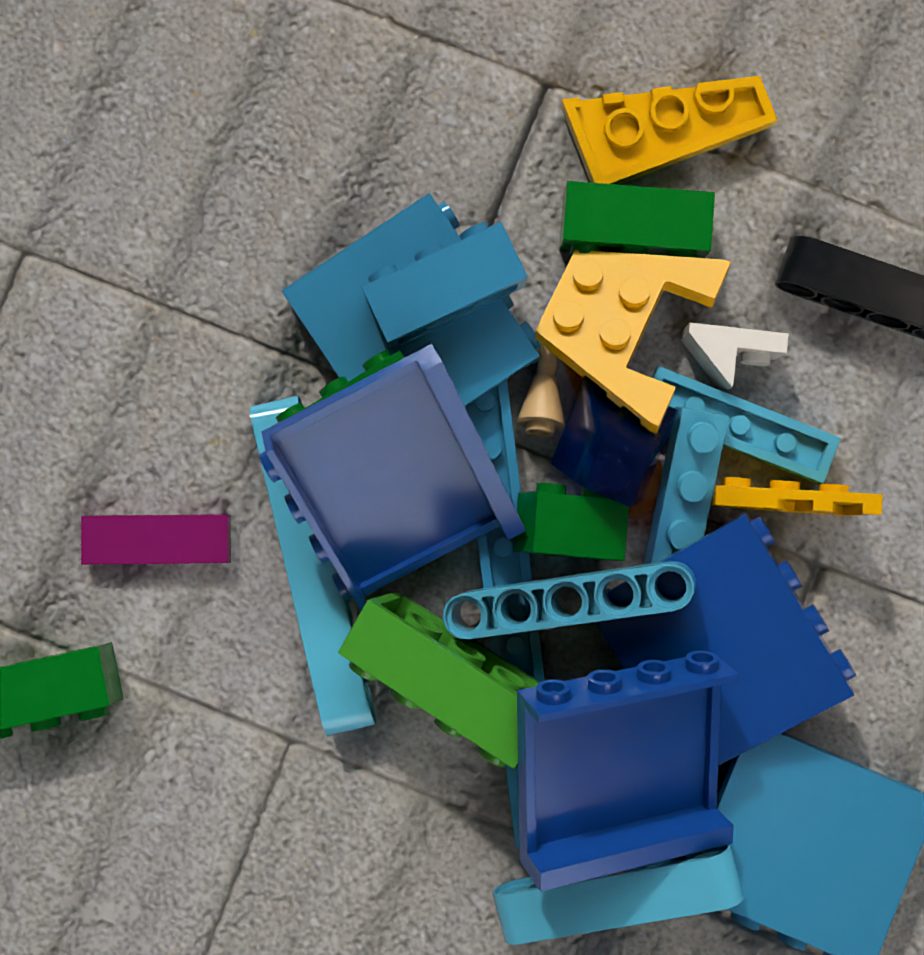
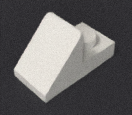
M690 322L681 330L680 340L715 385L725 392L733 387L736 356H741L740 363L745 365L769 366L771 360H775L787 353L789 333Z

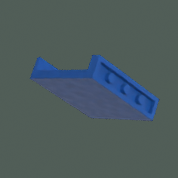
M432 344L261 432L265 451L259 454V458L272 482L282 479L289 491V494L285 495L284 498L292 516L298 524L307 521L314 533L309 536V540L317 557L322 564L329 560L337 571V573L332 575V578L340 595L345 602L353 598L360 611H362L367 602L365 597L367 594L501 526L508 540L526 531L441 358Z
M746 510L741 512L739 517L660 561H679L693 571L696 579V590L685 607L672 612L596 622L624 669L637 667L639 663L646 660L668 661L686 657L692 651H709L716 654L740 674L739 682L721 685L718 766L854 696V692L849 680L857 676L843 651L838 649L832 653L822 637L823 634L829 632V629L815 605L812 604L805 608L795 591L803 586L789 562L785 560L778 564L768 548L776 542L763 519L759 516L751 520ZM667 571L659 576L657 587L664 597L677 599L685 594L686 583L680 574ZM624 581L612 589L607 588L608 598L613 604L617 606L631 604L633 590L628 582Z
M692 651L683 658L668 661L646 660L639 663L637 667L617 671L595 670L589 673L587 677L566 681L556 679L544 680L538 683L536 687L517 690L520 862L540 892L733 843L734 825L717 809L721 685L739 682L740 674L713 652Z

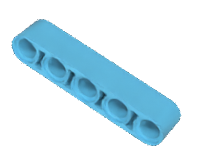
M665 561L473 589L452 597L446 603L443 610V622L451 635L459 639H476L672 612L682 609L690 602L696 590V579L693 571L687 565L679 561ZM667 571L676 572L684 578L686 592L682 597L668 599L659 592L657 582L662 573ZM622 579L630 584L633 590L631 604L617 606L609 600L607 586L611 580ZM563 586L572 587L580 594L582 605L579 612L568 613L559 606L557 594ZM513 594H520L529 601L531 613L527 620H519L510 613L508 605ZM465 601L476 604L480 610L481 620L477 627H471L462 620L460 613L462 604Z
M729 844L540 892L531 877L506 882L496 887L492 892L505 942L512 945L716 912L737 906L745 899Z

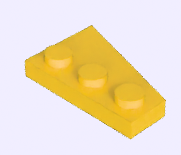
M721 477V485L714 486L710 507L837 516L882 515L883 494L849 492V485L819 484L818 491L800 490V482L771 480L770 488L751 487L750 478Z

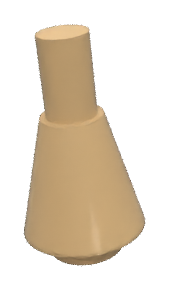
M541 346L539 347L540 357L537 363L536 376L533 377L516 423L525 427L526 434L546 438L554 436V431L563 429L565 424L558 380L555 378L558 357L546 347Z

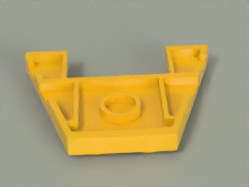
M574 250L535 330V339L580 376L584 377L586 375L607 392V397L620 408L625 406L641 419L640 424L650 432L657 434L674 396L676 387L628 369L663 291L713 308L728 274L731 262L723 259L604 251L580 253L579 250Z

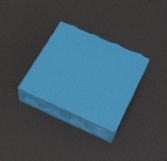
M430 193L426 194L283 289L282 293L339 378L345 376L347 381H350L365 372L362 365L382 351L389 350L390 354L393 355L400 350L407 357L432 344L441 358L464 406L467 407L528 365L533 366L538 362L540 355L536 349L541 346V343L535 339V332L526 321L519 325L509 311L514 306L511 297L507 295L390 350L361 288L370 283L368 277L384 267L395 265L397 270L416 262L414 256L431 245L440 243L445 248L461 240L455 231L460 224L445 201L438 205Z
M784 732L732 758L717 795V809L734 825L733 843L729 845L745 899L737 906L726 909L732 912L730 917L741 925L753 930H759L760 925H764L778 931L777 938L800 950H805L808 944L824 951L822 955H879L924 843V792Z

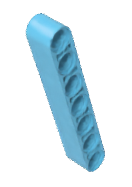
M299 395L250 407L251 422L259 454L265 451L261 432L277 424L276 416L295 404L302 403ZM262 465L326 736L376 725L375 710L368 680L353 672L349 668L350 661L338 654L339 649L354 625L350 602L344 601L333 581L332 575L337 573L330 560L323 564L321 563L309 540V536L314 534L307 521L298 524L286 504L284 496L289 494V491L282 479L272 482Z

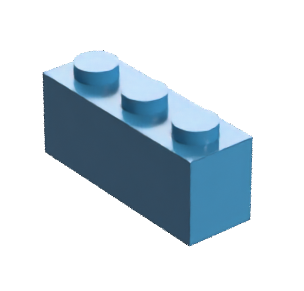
M487 222L476 224L460 234V241L443 248L440 243L431 245L414 256L416 262L398 270L395 265H390L374 272L368 277L370 283L361 288L390 350L526 286L528 276L502 222L490 227Z

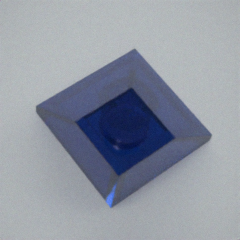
M585 375L550 464L582 487L631 508L642 501L679 409L669 405L657 434L642 426L640 424L641 419L625 406L620 408L607 397V392Z

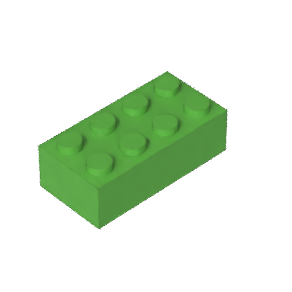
M399 591L368 599L338 651V654L350 661L349 668L367 680L374 681L378 679L393 689L391 695L401 704L412 709L420 707L434 716L435 725L448 735L456 738L464 736L478 745L479 754L490 763L499 767L508 765L515 769L518 765L517 690L536 687L540 681L476 640L459 639L451 635L446 629L443 619Z

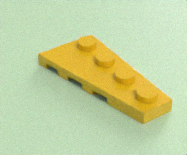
M760 76L698 83L696 87L672 89L671 86L652 88L651 92L624 95L623 92L603 94L602 98L579 100V97L562 99L561 109L591 183L620 185L773 127L778 121Z

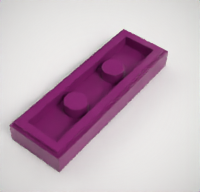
M231 514L81 516V565L231 563Z

